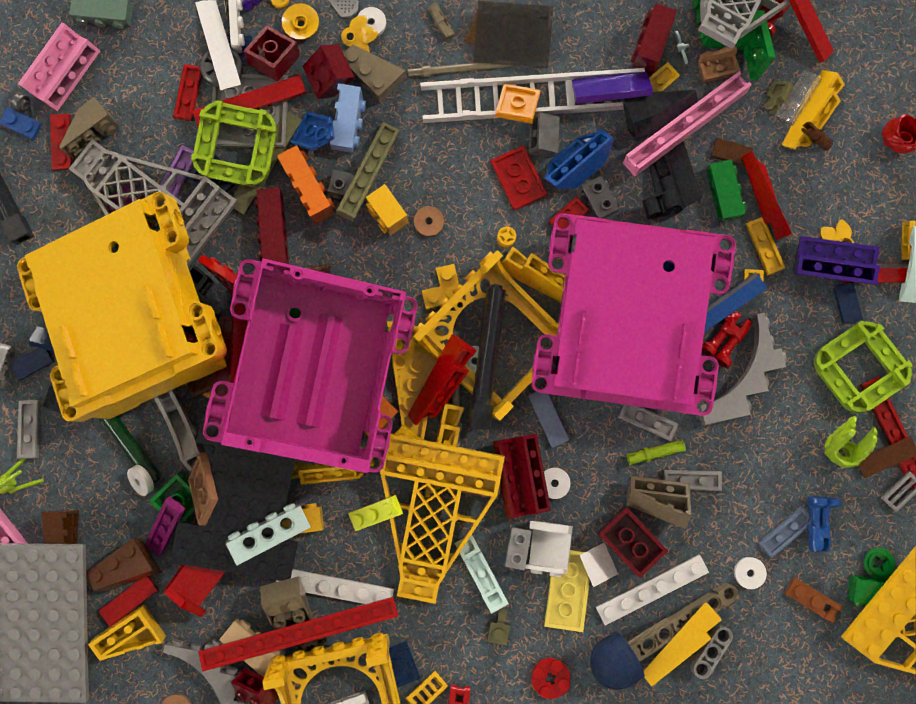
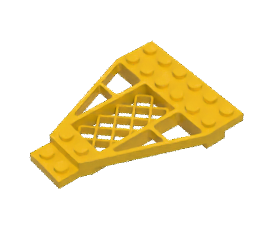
M391 433L384 467L380 471L385 498L390 497L386 475L415 482L411 503L399 502L401 508L409 511L403 543L399 541L395 517L390 519L400 573L397 596L436 604L441 581L497 497L505 456ZM419 482L425 483L424 485L419 487ZM433 485L442 486L444 488L437 492ZM429 486L434 495L425 500L420 490ZM448 489L453 499L444 503L439 495ZM452 489L458 490L457 496L455 495ZM462 491L491 496L477 518L458 513ZM418 494V496L422 500V503L415 506L416 497ZM437 497L442 506L433 511L428 502ZM455 501L452 515L447 506ZM425 505L430 514L421 518L416 510ZM445 509L450 517L441 523L436 513ZM414 513L419 521L411 526ZM433 516L438 525L429 530L424 521ZM452 520L450 532L448 533L443 525ZM457 520L472 522L473 525L455 552L450 553L455 522ZM421 524L426 533L418 538L413 528ZM441 528L446 536L437 541L432 533ZM411 533L415 540L408 544L409 534ZM429 535L434 544L426 549L420 540ZM448 539L446 552H444L440 544ZM418 543L423 552L414 556L409 548ZM437 547L442 556L433 560L428 552Z
M916 546L841 636L874 663L916 674V668L912 667L916 662V643L906 636L915 635L916 642ZM908 622L914 623V630L905 631V626ZM896 637H900L914 648L912 654L903 664L879 658Z

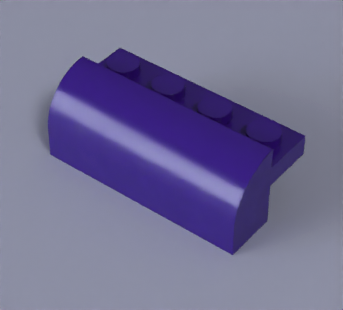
M800 236L794 261V274L877 285L880 265H877L880 247Z

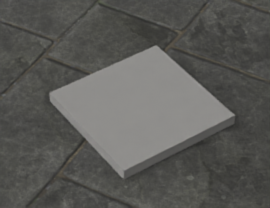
M242 74L240 77L241 85L223 90L213 86L212 103L276 83L277 81L266 75ZM283 75L279 81L288 79V75ZM288 100L263 108L273 117L276 125H278L282 118L281 143H275V147L285 149ZM221 123L216 148H254L257 131Z

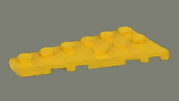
M387 321L388 332L391 330L393 322ZM435 330L438 336H443V331ZM399 339L396 340V350L400 351L403 348V343ZM411 339L409 348L405 353H392L401 424L404 423L418 437L424 440L428 416L422 418L418 425H414L408 413L437 360L419 343L416 344Z

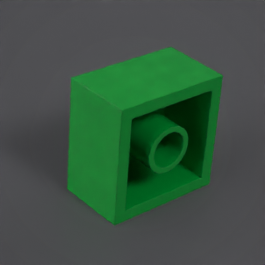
M181 470L149 502L160 512L164 501L170 496L185 508L180 521L185 522L195 512L188 481L189 476Z

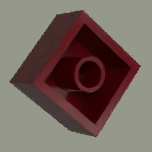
M268 25L263 28L244 50L249 66L277 82L300 57L297 42Z
M339 44L321 45L303 65V69L318 99L337 96L339 94V90H337L338 83L347 85L354 78Z

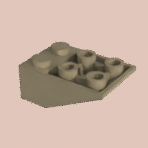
M93 97L78 108L59 147L71 158L75 159L81 154L91 139L100 144L101 139L106 135L114 134L119 125L108 110Z
M299 576L260 586L261 606L273 630L313 619L306 592Z

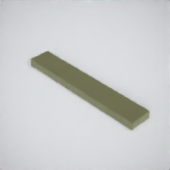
M288 111L286 118V148L302 121L301 118ZM282 118L277 125L276 143H281ZM274 148L268 177L279 161L277 155L283 153L286 150L285 148ZM267 179L262 185L255 187L240 185L233 196L238 201L233 209L245 216L254 202V198L257 197V190L262 189Z
M385 122L382 123L336 210V214L354 222L399 134V129Z

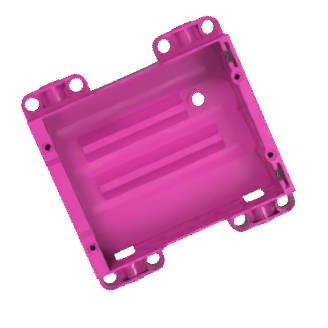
M572 214L558 215L555 218L551 234L548 267L551 272L564 275L556 335L545 334L537 341L532 368L533 389L539 393L705 416L710 414L713 409L717 388L719 365L715 358L701 356L709 294H724L730 287L736 247L734 238L723 234L619 222ZM560 219H565L568 221L569 226L561 229L558 227L557 222ZM573 236H576L575 250L571 253ZM721 240L728 242V250L721 249ZM560 259L563 262V267L555 269L552 266V261ZM670 261L674 264V270L666 272L663 269V263ZM716 280L723 283L721 291L716 290L714 287ZM543 338H549L552 341V346L549 349L541 347V340ZM560 356L558 372L554 374L556 357ZM706 360L712 363V368L708 372L703 368V363ZM538 378H544L546 380L545 388L538 389L535 386V381ZM704 400L707 407L704 411L700 412L697 405L700 401Z
M264 258L261 262L251 259L244 260L240 264L238 275L235 279L230 313L234 318L247 321L234 383L219 381L213 385L205 413L204 437L207 440L219 442L225 446L364 473L381 471L384 467L393 425L392 419L380 412L381 400L392 353L402 354L409 348L417 311L416 300L406 296L405 291ZM247 264L252 265L254 273L251 275L245 274L243 266ZM404 301H408L411 304L409 312L403 309ZM235 305H243L245 313L237 315L234 312ZM291 308H298L301 315L299 318H292L289 315ZM393 315L391 330L384 332L387 316ZM397 339L403 343V348L400 351L395 348ZM224 384L227 387L228 392L225 396H218L215 389L218 385ZM380 418H385L387 421L383 429L378 427ZM211 425L219 429L218 434L214 437L206 433V429ZM363 430L369 434L365 449L360 448ZM376 457L378 465L375 468H371V458Z

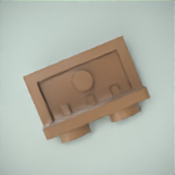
M736 46L733 49L724 47L718 51H706L700 55L697 65L703 83L729 78L737 72H741L736 58Z

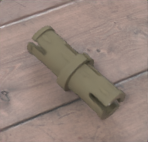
M438 3L431 4L427 10L434 20L435 27L439 29L445 41L454 38L455 33L448 23L447 16H444Z

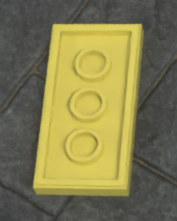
M570 550L568 573L562 574L561 577L550 576L544 627L583 632L590 578L580 558V555L585 552Z

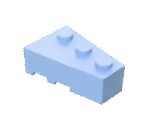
M338 83L339 99L338 102H335L337 110L335 120H333L335 138L330 141V146L332 150L354 153L355 148L359 146L360 137L357 136L358 130L362 129L363 119L360 117L361 112H365L366 101L363 99L361 87Z

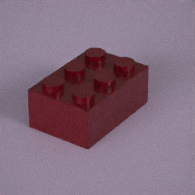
M655 3L653 10H648L642 25V31L636 43L637 46L630 61L633 62L632 69L644 68L647 74H654L660 63L677 10Z
M625 506L596 532L638 578H641L668 552L659 540Z

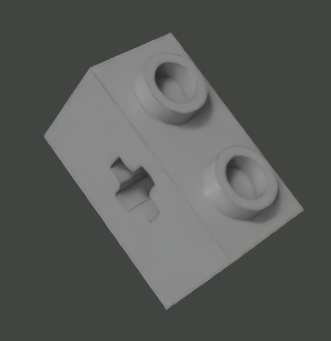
M511 526L504 563L505 567L525 570L531 530Z

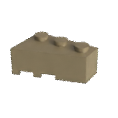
M353 44L343 53L354 78L379 103L406 79L405 70Z
M631 476L627 487V506L686 529L691 517L689 483Z

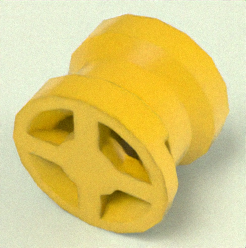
M503 227L498 232L497 242L504 248L511 247L515 243L516 232L511 227Z

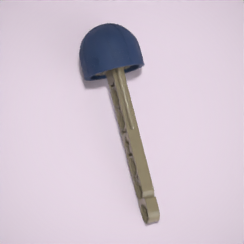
M728 583L721 584L713 589L714 592L705 594L628 642L619 632H613L600 640L591 652L590 668L593 676L601 685L609 689L622 690L632 686L645 677L640 661L666 646L688 622L687 619H691L694 609H700L704 603H708L710 599L715 598L716 603L712 608L718 612L723 606L726 607L737 599L738 590ZM731 588V595L725 598V590ZM678 620H682V621L680 622V624H681L680 627L677 626V625L679 624ZM666 628L667 635L664 638H660V631ZM646 639H650V646L643 648V642Z

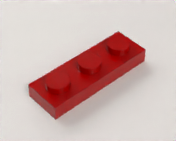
M69 113L50 115L51 165L53 171L69 170L72 165V158L59 147L71 124V115Z

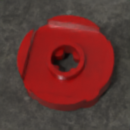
M548 657L536 663L532 670L531 682L534 690L541 697L555 699L562 696L570 688V672L562 661ZM548 673L556 675L554 683H550V681L546 683L545 679L548 677Z

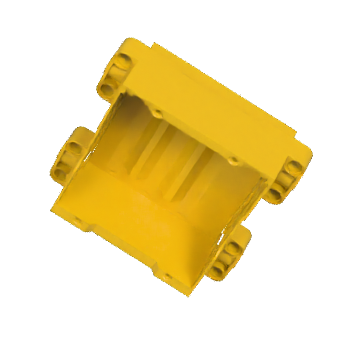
M156 192L143 199H138L25 255L17 264V270L28 306L31 310L42 312L58 363L51 370L50 379L61 415L66 421L84 422L91 418H114L138 407L141 403L227 367L224 359L227 349L214 310L211 306L200 303L187 265V260H191L187 250L189 237L177 201L163 192ZM156 220L158 221L160 227L159 231L152 230V228H154V226L156 225ZM119 245L118 251L113 253L111 248ZM182 326L193 327L198 342H187Z

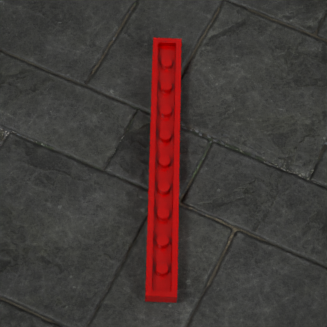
M394 596L200 650L198 654L202 672L398 617Z

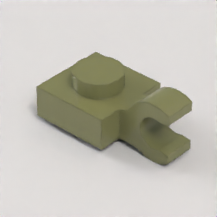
M774 80L766 95L769 101L766 103L765 108L771 109L769 114L777 115L780 109V101L785 102L793 88L791 82Z
M499 609L497 622L491 621L487 642L507 646L510 624H505L507 617L506 609Z

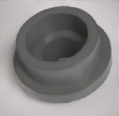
M17 94L12 100V106L17 112L21 113L29 108L30 99L25 94Z

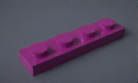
M170 496L164 501L144 545L158 557L165 552L178 525V521H180L185 508L178 501H175Z

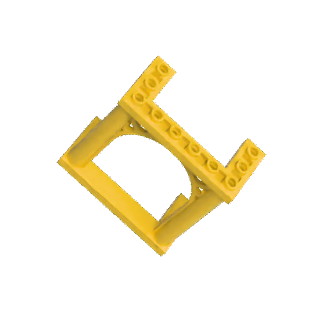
M497 250L494 254L490 251L478 264L481 266L477 272L472 270L465 277L468 281L463 286L459 284L452 291L454 295L450 299L446 297L438 305L440 310L437 313L432 311L425 318L427 321L425 325L420 323L413 330L412 334L414 336L411 339L416 344L419 343L438 360L445 347L444 342L441 344L439 341L449 340L453 334L454 324L460 312L471 302L486 298V293H483L480 288V283L483 279L489 281L490 287L492 284L503 286L502 289L506 290L508 295L505 296V300L518 308L544 335H556L558 323L509 276L500 262V258L503 255ZM476 284L478 293L475 296H471L470 291H474V285ZM459 302L463 304L462 308L457 306ZM446 316H450V317H451V321H450L449 323L442 322V321L439 322L440 320H445V319H447L448 317H446ZM445 326L449 332L445 336H438L435 333V328ZM465 364L464 366L467 367L469 372L460 384L473 395L475 373ZM532 368L502 399L493 391L491 406H493V419L500 421L514 407L511 403L532 382Z
M376 633L370 638L365 639L358 637L353 639L352 642L347 643L342 641L336 642L332 646L325 648L324 646H317L307 652L299 650L288 656L283 654L277 655L270 660L262 682L264 690L275 688L281 704H301L302 694L306 685L317 673L330 667L348 666L362 671L371 678L379 691L382 704H401L389 654L388 634L383 635V633ZM367 653V664L360 665L358 661L359 657L362 654ZM355 656V659L353 661L347 660V657L351 658ZM316 665V668H315V669H312V670H310L309 667H308V666ZM374 666L373 668L376 672H371L369 668ZM294 669H303L307 673V677L298 678L294 674ZM296 683H297V684H300L301 687L298 688V689H295Z

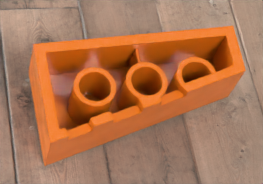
M296 145L277 155L313 223L317 224L334 215L332 209L335 206L331 198L327 199L324 195L326 189L322 182L318 183L315 179L317 173L312 165L308 166L306 162L308 157L304 149L299 150Z

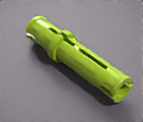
M681 439L656 447L642 448L643 450L627 453L626 458L629 465L645 461L648 463L655 458L684 452L686 447Z

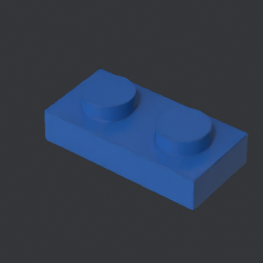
M9 107L6 108L0 119V125L31 140H35L43 125Z

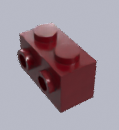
M246 668L231 681L236 692L235 697L240 702L273 704L279 698L275 688L264 690L263 676Z

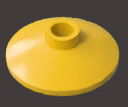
M303 3L294 4L284 12L282 27L289 37L296 40H305L316 33L319 27V17L311 6ZM299 22H304V26H298Z

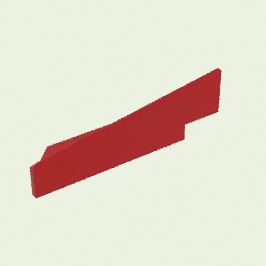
M753 151L743 155L742 159L764 224L771 223L776 240L792 236V231L777 202L766 166L756 159Z
M454 334L450 336L408 413L414 425H418L421 419L427 416L430 418L436 417L469 372L464 365L476 353V350Z

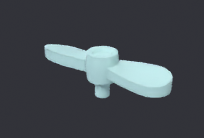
M675 31L674 36L678 44L676 47L678 52H681L685 64H688L685 48L689 47V44L682 43L679 32Z

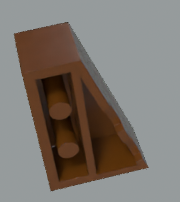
M79 510L41 512L44 544H78Z
M132 538L86 573V578L94 591L107 592L127 585L130 582L145 579V577L153 574L162 573L148 548L144 546L143 541Z

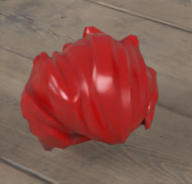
M903 114L898 118L888 121L882 131L883 145L902 154L915 151L916 118L909 114Z

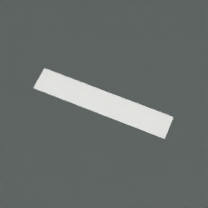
M216 0L196 2L220 90L241 85Z

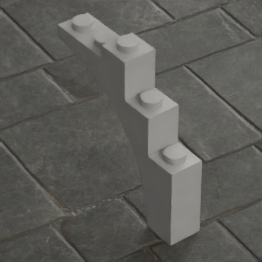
M765 312L752 316L754 346L744 374L729 391L714 400L713 409L710 414L705 416L699 415L701 425L751 415V403L746 396L768 391L769 380L764 375V372L786 367L787 358L785 353L782 352V348L775 350L773 348L775 341L773 336L770 335V321L765 316ZM706 404L697 406L700 412L704 411L707 407Z
M173 389L155 397L154 400L171 432L180 461L191 472L200 452L205 453L203 444L196 443L198 430L189 419L185 403L176 393V389Z
M173 639L172 642L169 641L164 645L163 653L178 657L191 664L206 678L213 687L220 704H249L245 701L240 702L235 697L236 692L231 681L239 674L238 669L226 667L225 670L223 669L224 666L202 672L198 651L203 650V645L192 643L191 646L184 645V641ZM213 639L212 642H208L205 645L204 649L223 643L220 640Z

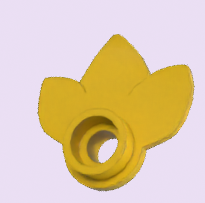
M361 15L351 20L350 26L343 30L341 39L347 46L353 44L370 53L368 43L377 38L378 32L366 26L367 16ZM349 33L354 35L352 40L347 39Z
M842 219L839 220L836 228L822 227L820 229L822 239L854 243L851 238L852 230Z

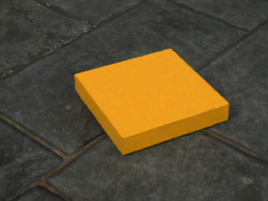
M504 84L495 117L532 124L541 90Z

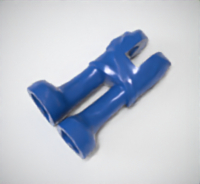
M808 496L807 504L811 525L807 526L809 550L812 552H828L831 545L830 509L840 506L841 499Z

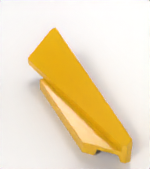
M821 71L782 143L784 147L796 149L799 146L807 147L811 145L810 138L801 131V128H804L803 125L806 122H811L820 130L841 101L837 94L845 85L839 73Z
M512 246L501 262L509 276L561 303L564 275L551 272L548 263L533 253L526 258Z
M448 402L445 404L441 411L435 442L457 446L460 427L457 425L464 407ZM433 485L436 491L443 488L442 486ZM426 486L424 495L429 497L433 492L429 486Z
M704 603L644 670V678L651 686L711 640L708 631L721 621V617L708 603Z

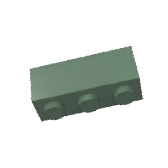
M71 0L69 15L79 25L93 23L98 27L112 25L115 28L124 29V27L131 26L133 5L129 0Z

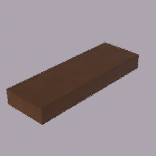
M909 436L870 453L858 466L863 478L915 457L916 445L912 437Z

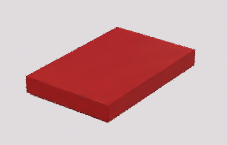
M524 145L490 160L493 170L514 211L548 196Z

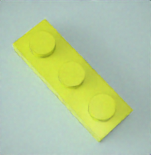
M396 495L348 513L355 531L403 514Z

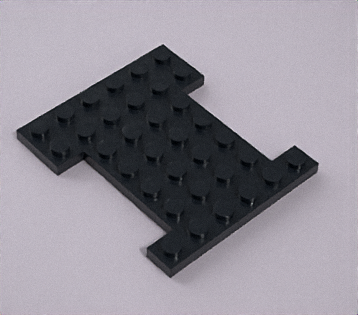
M200 422L196 443L216 446L211 471L218 501L206 525L178 521L170 562L280 581L290 579L298 546L297 541L285 540L236 565L226 546V540H228L230 534L236 531L242 533L247 530L246 527L256 521L258 524L265 521V517L271 513L276 512L279 514L283 512V508L287 503L295 461L315 465V463L221 445L219 442L210 441L204 437V423ZM214 425L206 429V433L211 437L216 436L219 432V429ZM266 527L262 530L261 534L264 537H269L272 535L273 529ZM246 537L243 540L245 546H252L255 542L252 537Z

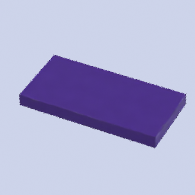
M647 72L572 80L573 93L577 104L653 95V88Z

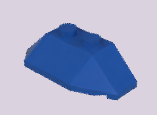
M602 129L576 138L549 161L547 173L544 177L545 180L557 189L578 188L605 164L614 138Z

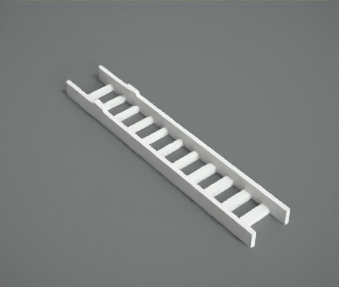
M635 68L420 83L421 91L437 90L439 114L423 115V123L498 118L495 117L499 102L498 85L504 84L516 86V84L530 83V88L535 89V83L548 82L550 107L536 108L535 115L539 112L551 115L624 110L623 102L612 103V100L604 101L602 104L589 102L586 105H575L572 80L645 72V69ZM565 81L567 106L555 107L554 82ZM493 86L495 111L481 112L479 87ZM474 87L476 111H462L460 88ZM456 88L457 113L444 114L442 89Z

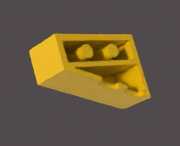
M143 604L96 635L88 645L99 661L125 654L128 651L160 644L166 635L145 604Z

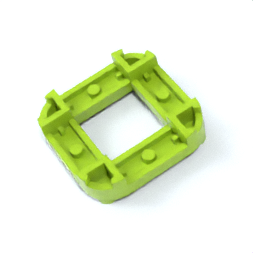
M218 100L207 105L201 110L199 115L201 118L195 148L191 154V160L195 169L202 176L213 180L248 187L262 185L270 173L277 138V125L273 117L263 109L255 110L223 103V101ZM221 123L257 131L251 164L249 166L214 159Z
M868 321L857 323L823 346L816 353L813 360L818 375L840 404L852 414L865 413L873 409L911 382V367H913L911 361L904 359L882 331L885 328L881 324ZM865 343L888 374L859 393L836 361Z

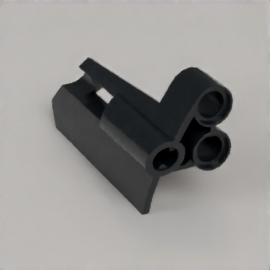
M684 141L665 154L669 168L666 176L659 174L656 162L649 166L655 195L642 201L647 219L673 217L682 212L685 207L702 198Z

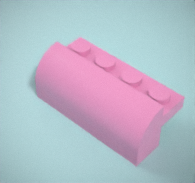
M61 23L18 84L35 98L58 111L100 53V50L90 41L75 33L66 24Z

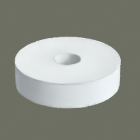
M368 7L360 11L358 16H367L366 26L375 29L378 32V36H380L386 28L384 13L375 7ZM370 20L375 21L373 25L368 24Z
M135 465L128 469L127 476L129 482L138 494L146 496L154 490L153 480L145 468Z
M550 468L544 471L549 498L559 499L565 496L570 489L568 474L560 468ZM554 479L558 481V485L556 487H553L551 485V482Z
M745 557L735 565L734 577L742 587L756 589L765 582L766 568L760 560L753 557ZM751 569L753 575L749 577L747 571Z

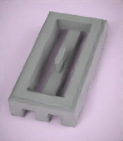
M908 471L881 497L896 513L916 494L915 487L896 506L893 504L916 482V476ZM910 477L912 478L896 495H894L890 500H888V498L899 487H901Z

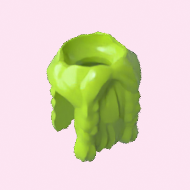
M856 416L850 417L847 422L838 426L837 430L828 437L824 445V454L831 462L839 465L841 468L859 466L860 462L865 460L876 447L875 445L878 440L876 428H872L857 444L849 441L856 434ZM840 449L844 451L846 457L839 453Z

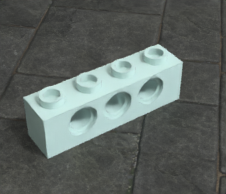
M291 503L283 508V512L279 514L276 512L271 513L265 517V521L259 524L256 521L246 527L247 530L244 532L236 531L230 534L228 540H226V546L236 565L310 528L311 526L300 504L295 505V503ZM283 518L291 519L289 527L284 528L280 525ZM266 527L273 529V533L269 537H264L261 534L262 530ZM246 537H252L255 542L252 546H245L243 540Z

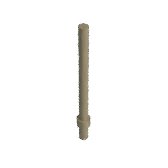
M519 59L430 67L428 65L423 66V68L408 69L409 77H431V75L518 67Z

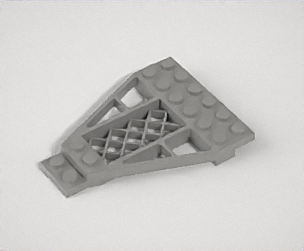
M700 0L701 25L698 31L733 49L738 39L789 6L790 2L785 0L780 4L775 0H737L738 2L734 3L733 0H725L727 4H723L721 0ZM759 4L770 9L769 12L751 23Z
M91 139L69 168V170L84 180L105 216L110 214L107 208L108 204L116 210L124 207V197L132 196V202L136 201L137 195L145 194V197H147L149 194L163 192L173 197L181 206L179 210L189 237L187 250L191 260H187L188 267L238 203L235 198L206 176L120 155L106 150L93 139ZM143 165L172 174L163 185H159L139 170L137 166ZM129 170L130 179L121 180L120 173ZM133 170L142 177L134 178ZM179 175L201 181L184 203L169 192V187ZM143 181L144 191L135 192V182ZM148 181L158 189L149 190ZM130 183L131 192L122 194L121 184ZM117 185L118 194L109 196V187ZM117 198H118V200H119V206H118L117 204H115L113 201H111L110 199H117Z

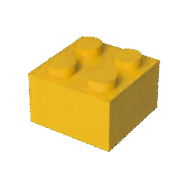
M385 184L366 197L368 202L366 204L367 210L373 218H378V226L384 234L388 232L391 236L409 223L407 214Z

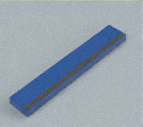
M754 273L708 306L704 332L767 289V286L757 273Z

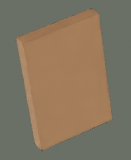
M200 452L188 477L197 522L199 525H206L218 501V496L207 453Z

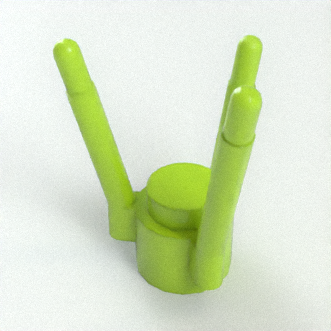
M20 459L6 473L0 476V494L7 492L12 494L18 490L42 483L44 480L39 479L15 487L17 484L15 478L22 471L19 470L12 475L10 474L27 460Z

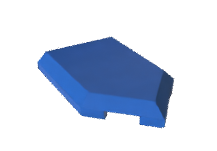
M307 111L289 143L311 151L319 149L335 138L332 118Z

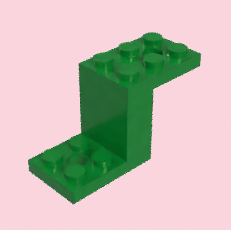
M693 0L692 6L695 10L696 23L699 28L701 25L700 0ZM756 10L751 23L763 16L765 12L763 10ZM767 21L738 39L735 45L737 49L744 50L743 54L751 81H758L776 58ZM699 31V38L703 47H727Z

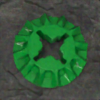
M880 547L871 548L868 553H865L866 556L863 560L864 570L869 576L876 579H885L893 573L895 559L887 549ZM876 557L878 560H885L881 563V569L878 566H873L876 563Z

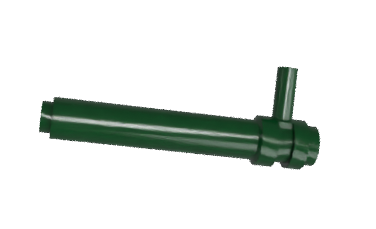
M119 416L111 419L98 418L99 421L105 424L132 464L145 468L151 476L153 483L159 480V472Z

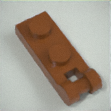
M793 577L784 593L831 623H834L836 620L835 615L843 607ZM826 604L831 606L827 613L823 611Z

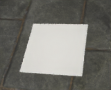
M605 543L580 555L593 587L618 575Z

